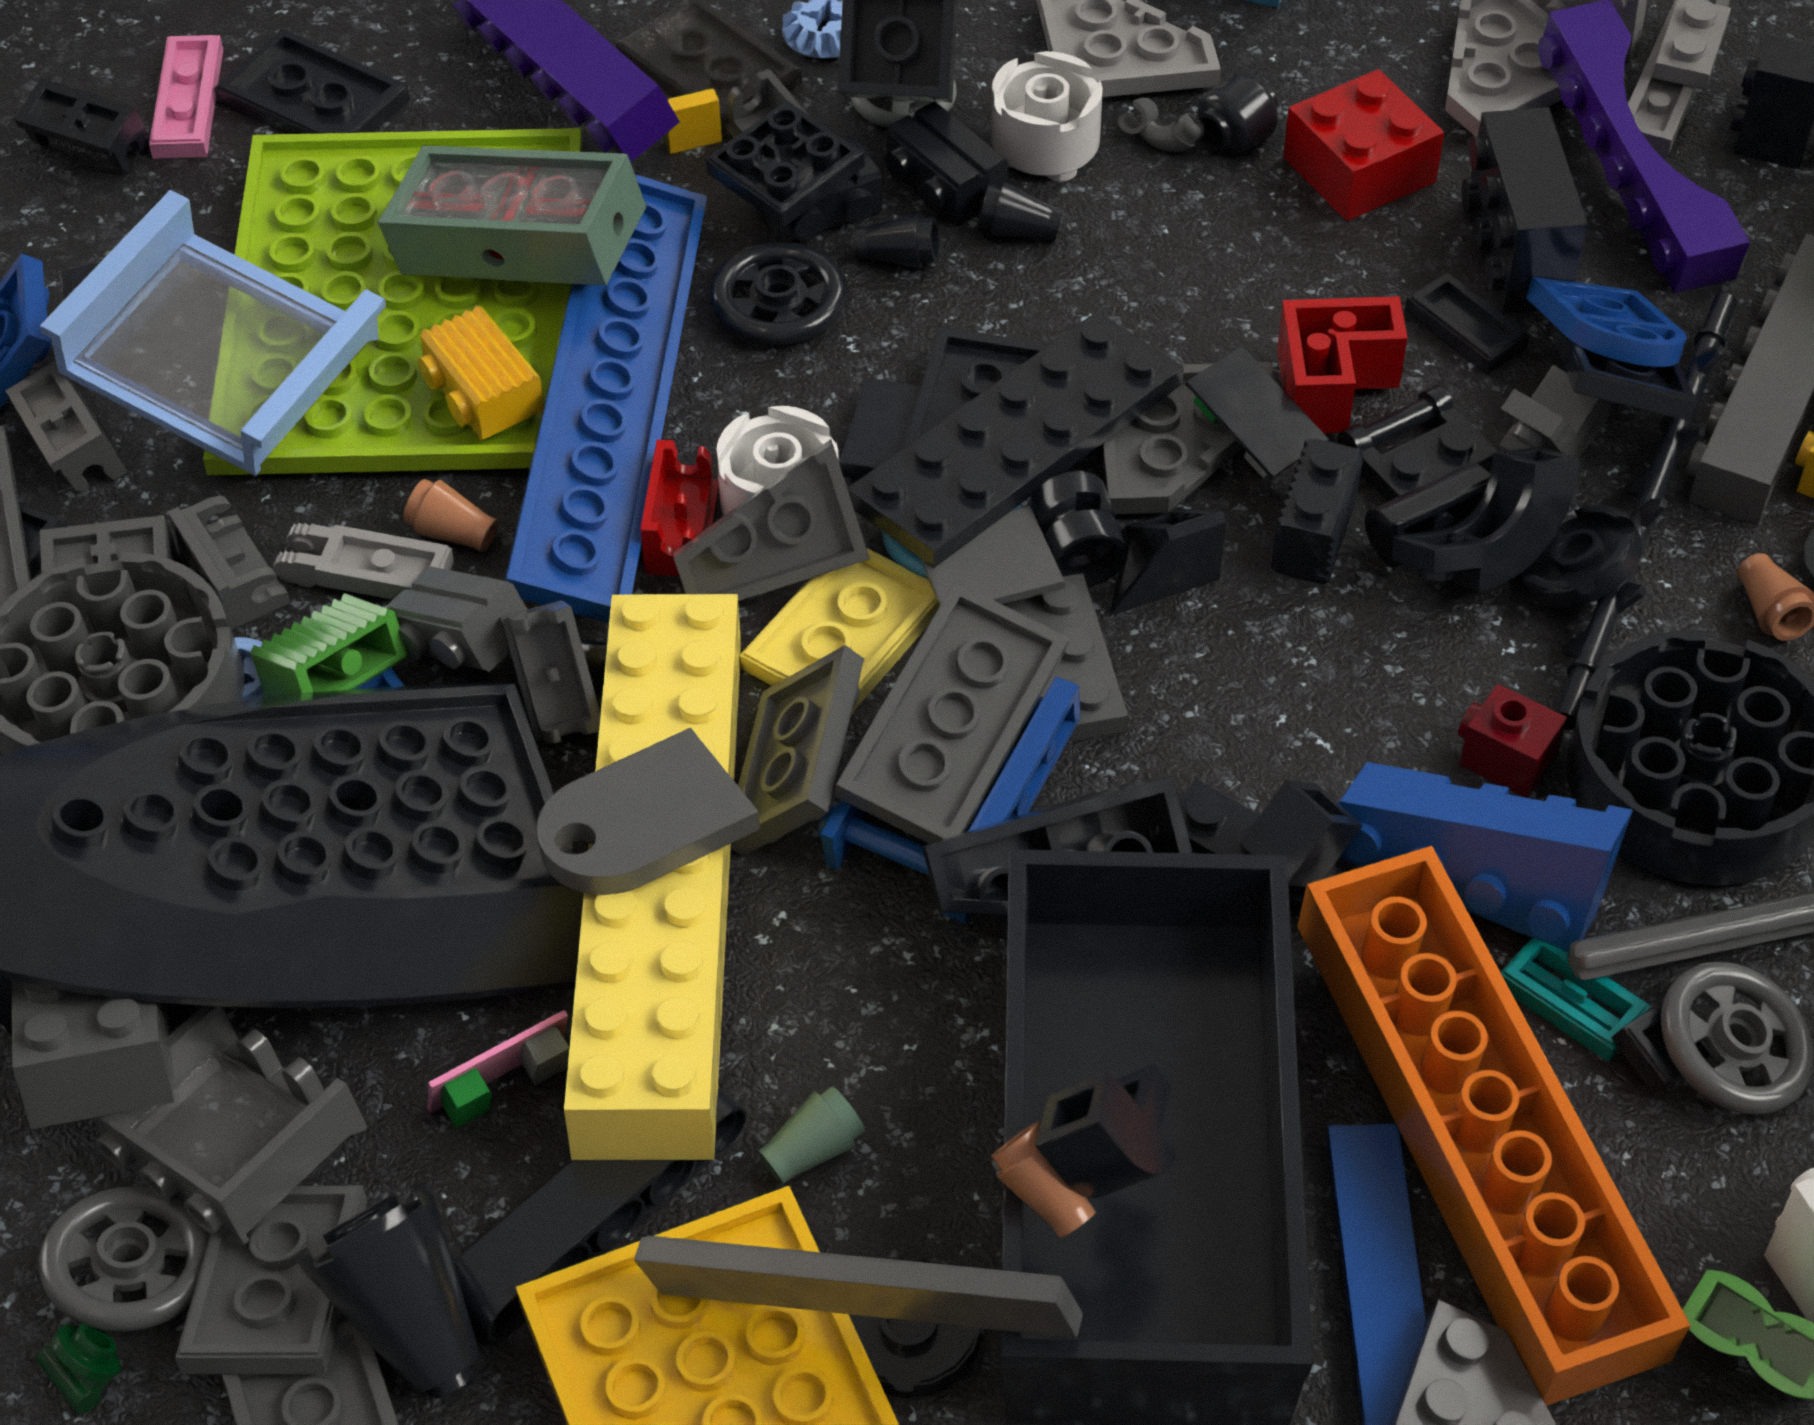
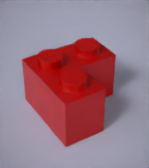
M1400 296L1283 300L1277 344L1282 388L1323 433H1339L1349 428L1355 389L1400 388L1408 340Z

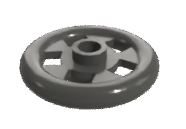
M1708 962L1686 970L1669 987L1661 1009V1029L1664 1043L1677 1070L1702 1096L1726 1109L1752 1115L1769 1114L1779 1111L1795 1102L1801 1096L1810 1081L1813 1071L1814 1050L1812 1038L1800 1010L1777 984L1761 973L1742 965L1728 962ZM1734 992H1738L1758 1004L1757 1008L1744 1003L1733 1004ZM1699 995L1715 1009L1706 1018L1705 1022L1690 1010L1693 1002ZM1773 1035L1782 1036L1786 1058L1775 1057L1769 1054ZM1704 1041L1709 1052L1720 1065L1712 1068L1700 1054L1695 1044ZM1758 1068L1766 1085L1758 1087L1746 1086L1740 1072H1747Z
M144 1186L117 1187L100 1191L68 1208L50 1227L40 1250V1280L54 1306L64 1315L80 1324H87L95 1329L111 1332H129L151 1328L173 1319L190 1307L210 1233L194 1221L186 1211L184 1202L176 1196L170 1202H165L148 1187ZM146 1216H151L168 1223L170 1227L161 1237H157L149 1227L141 1224ZM106 1220L111 1226L101 1234L96 1244H92L82 1235L93 1225ZM166 1255L187 1257L186 1264L179 1277L161 1274L165 1265ZM127 1259H133V1260H135V1261H131V1262H121V1261L127 1260ZM90 1263L93 1275L97 1281L79 1287L72 1279L69 1269ZM142 1288L147 1290V1299L124 1303L113 1301V1293L115 1291L128 1292Z

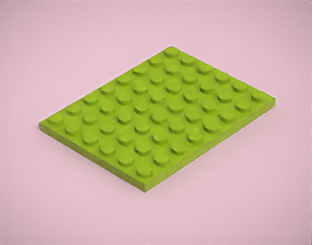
M582 128L253 135L234 255L344 311L353 304L365 289L381 296L386 301V307L377 316L379 340L368 341L260 464L261 471L258 474L530 468L542 412L484 440H480L478 434L474 433L471 426L467 424L461 427L455 421L447 405L443 390L439 388L433 391L424 381L417 361L418 358L423 356L420 334L423 329L431 330L434 324L441 326L445 319L451 321L455 314L462 316L465 310L472 311L476 305L483 307L539 375L543 400L545 402L571 284L401 274L378 221L422 146L583 152ZM229 287L209 422L241 438L240 430L324 335ZM204 449L203 461L207 475L250 474Z

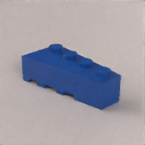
M1366 762L1339 801L1342 807L1363 824L1339 858L1359 867H1364L1432 846L1468 912L1569 952L1572 942L1584 938L1598 912L1633 809L1609 805L1606 811L1602 812L1576 807V799L1549 795L1546 801L1509 795V787L1484 783L1480 789L1452 785L1448 776Z

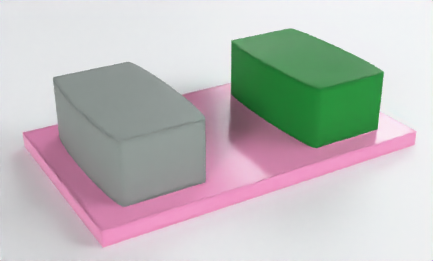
M563 1010L428 1082L427 1109L429 1112L433 1113L444 1107L454 1127L458 1128L489 1110L491 1092L486 1084L523 1065L533 1084L537 1085L565 1070L568 1067L570 1049L564 1039L568 1019L566 1011Z

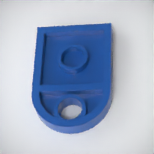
M1532 276L1526 299L1569 340L1580 347L1604 357L1642 366L1668 367L1679 363L1687 339L1685 332L1638 291Z

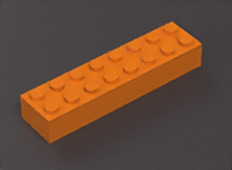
M1432 846L1425 847L1307 884L1297 927L1498 1328L1508 1333L1546 1406L1670 1363L1691 1325Z

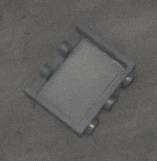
M205 1005L201 1006L169 1035L175 1102L92 1118L101 1133V1136L95 1143L111 1164L123 1172L132 1166L139 1171L141 1179L148 1188L161 1200L170 1202L176 1196L184 1202L186 1211L205 1231L214 1234L222 1228L227 1234L243 1245L249 1242L246 1234L350 1135L365 1131L368 1128L346 1083L337 1078L324 1090L314 1069L300 1057H297L288 1067H282L270 1042L260 1031L253 1028L240 1040L223 1008Z

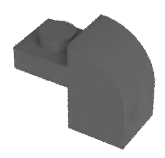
M1553 365L1531 398L1513 389L1500 408L1513 425L1499 445L1508 451L1540 447L1578 458L1591 444L1612 413L1613 408L1607 400L1575 393L1567 373Z

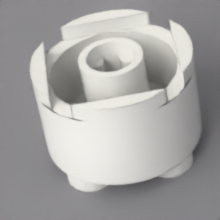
M1059 52L1034 53V61L1018 65V58L1007 62L996 73L992 83L991 141L993 149L1008 161V168H1015L1034 175H1046L1053 181L1063 182L1074 178L1077 174V169L1084 166L1094 157L1100 144L1103 87L1101 81L1097 82L1092 77L1093 69L1085 61Z
M791 406L768 407V415L750 419L749 413H746L733 420L722 432L716 448L720 505L723 516L830 439H832L839 461L837 442L835 443L831 437L830 428L824 420L807 410Z

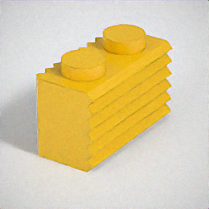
M476 305L472 311L465 310L462 316L455 314L451 321L445 319L441 326L434 324L431 330L423 329L421 332L420 340L423 356L418 358L417 361L424 381L433 391L439 388L443 390L447 405L455 421L461 427L467 424L471 426L474 433L478 434L480 440H484L543 411L544 400L539 375L483 307Z

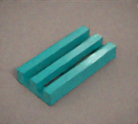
M1532 938L1500 972L1513 997L1610 1062L1617 1054L1619 1048L1611 1037L1624 1026L1650 1011L1651 1005L1607 976L1584 981L1575 978L1572 968L1568 965L1567 954L1569 952ZM1537 958L1566 979L1563 982L1534 963L1533 960ZM1587 993H1589L1590 995H1592L1593 997H1595L1596 999H1598L1599 1001H1601L1602 1003H1604L1605 1005H1607L1623 1017L1621 1019L1617 1018L1616 1016H1614L1613 1014H1611L1610 1012H1608L1607 1010H1605L1604 1008H1602L1601 1006L1587 998Z

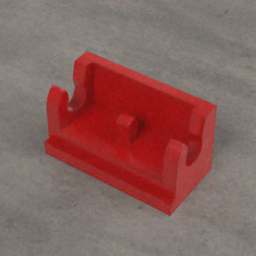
M656 440L640 528L645 574L679 576L673 553L715 522L719 498V481L713 477L712 456L703 446L698 448L697 464L684 465L677 460L678 450L673 440Z

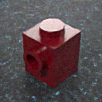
M1497 684L1483 705L1477 702L1471 704L1461 721L1458 736L1465 740L1459 765L1500 786L1509 787L1510 791L1529 798L1558 755L1567 717Z

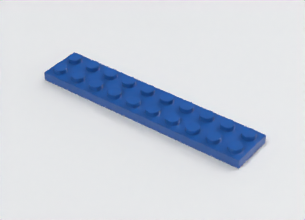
M636 174L635 176L644 198L646 209L607 285L571 284L504 580L513 583L522 600L540 605L562 600L572 607L573 614L609 623L612 595H632L642 543L640 528L656 440L662 437L707 200L706 195Z

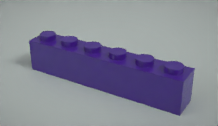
M457 0L452 4L455 12L471 30L479 26L477 28L479 33L497 54L505 49L503 52L505 57L523 78L529 73L532 74L530 76L532 82L549 102L558 98L557 103L576 127L585 123L587 133L603 152L607 153L613 148L617 153L628 154L631 163L680 123L659 85L562 0Z

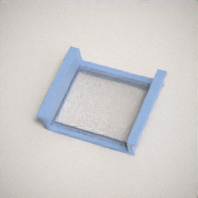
M169 190L40 325V329L43 335L52 340L58 373L256 476L261 471L260 464L368 341L379 340L377 316L386 307V301L381 296L365 289L353 304L344 311L194 234L190 200Z

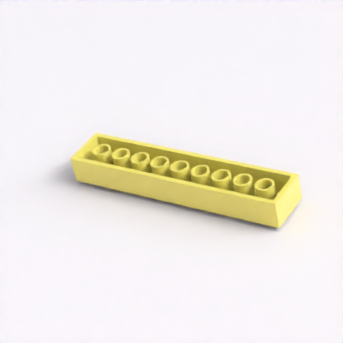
M738 594L612 595L595 771L691 727L734 780L740 680L739 655L741 654ZM590 843L588 845V850L593 846ZM731 843L636 889L610 895L584 893L564 1103L571 1160H714Z

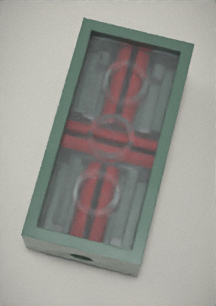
M422 146L378 224L401 274L606 286L646 209V204L628 154Z

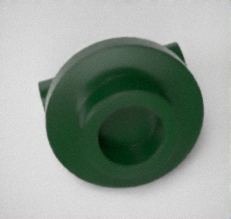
M81 1324L79 1327L74 1325L61 1326L52 1337L51 1343L42 1348L36 1356L37 1364L78 1414L87 1413L99 1403L102 1397L101 1391L108 1382L115 1378L121 1369L120 1359L115 1352L117 1347L114 1340L105 1331L95 1329L87 1324Z

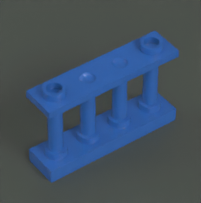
M1055 676L1044 698L1040 696L1023 727L1024 733L1016 747L1011 748L994 779L996 783L987 799H983L965 833L1026 814L1030 811L1080 721L1079 685ZM840 799L839 802L834 801L828 813L820 819L818 836L821 837L826 866L838 870L851 846L854 844L929 876L922 850L924 845L867 822L870 816L869 813ZM942 912L944 916L963 924H967L972 915L971 913Z

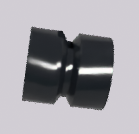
M1078 471L1066 472L1052 477L1039 486L1032 496L1030 507L1062 577L1083 573L1087 587L1103 583L1116 575L1125 565L1128 551L1118 522L1114 518L1115 514L1104 482L1095 474Z

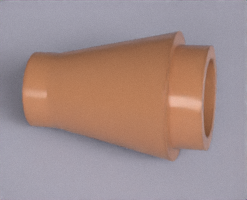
M427 479L421 480L412 491L403 514L404 522L413 526L416 535L471 547L482 553L493 542L499 526L497 519L485 514L443 480H438L435 483Z
M1758 553L1751 555L1740 564L1737 570V577L1744 585L1758 624L1765 634L1775 636L1778 640L1789 641L1801 637L1813 627V591L1777 566L1766 554Z
M1037 1121L1002 1145L991 1157L1001 1170L996 1177L1045 1220L1059 1238H1063L1089 1220L1096 1211L1086 1197L1080 1195L1065 1183L1035 1147L1041 1122Z

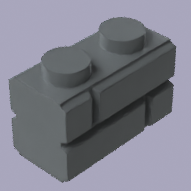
M432 566L412 582V590L404 589L386 605L387 609L395 611L400 627L398 631L404 641L409 658L419 660L421 657L433 658L452 669H456L461 665L490 672L508 655V645L500 617L527 610L513 583Z

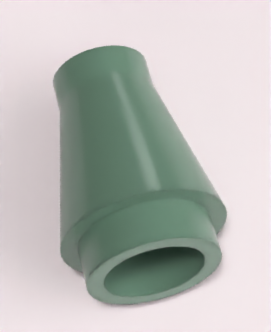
M831 1086L821 1095L813 1091L769 1143L759 1149L757 1153L773 1177L783 1185L794 1176L855 1148L854 1139L865 1132V1127L849 1102L835 1087Z

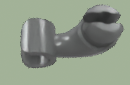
M1139 98L1133 101L1134 107L1142 115L1141 123L1136 120L1134 115L1128 112L1121 114L1118 119L1119 126L1126 133L1139 134L1151 146L1171 153L1185 152L1194 147L1196 140L1202 137L1205 132L1202 121L1192 113L1181 115L1177 122H1172L1169 125L1162 126L1157 124L1159 116L1158 107L1150 98Z

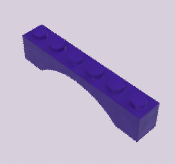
M1602 0L1550 12L1543 37L1538 42L1540 61L1545 69H1550L1559 85L1564 105L1568 109H1572L1582 127L1585 143L1589 148L1595 150L1603 164L1609 186L1617 190L1623 200L1631 226L1634 230L1640 231L1648 245L1655 269L1659 273L1664 274L1674 294L1736 279L1750 241L1727 201L1699 187L1674 170L1652 148L1637 127L1627 104L1623 81L1625 59L1632 37L1611 0Z

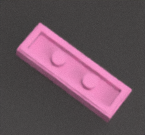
M220 35L167 37L149 141L153 159L207 157L216 102L214 88L219 82L223 56Z

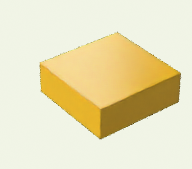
M713 88L667 99L680 121L679 124L664 135V141L670 154L722 142L719 99Z

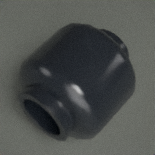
M1237 75L1208 92L1200 100L1198 107V118L1202 121L1205 131L1201 137L1202 141L1211 150L1224 152L1232 156H1240L1265 141L1275 132L1278 124L1277 99L1273 91L1255 78L1248 75Z

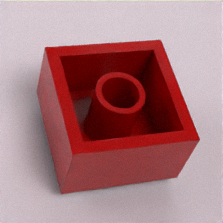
M1377 69L1290 106L1288 109L1283 158L1347 222L1436 183L1445 132L1382 71Z

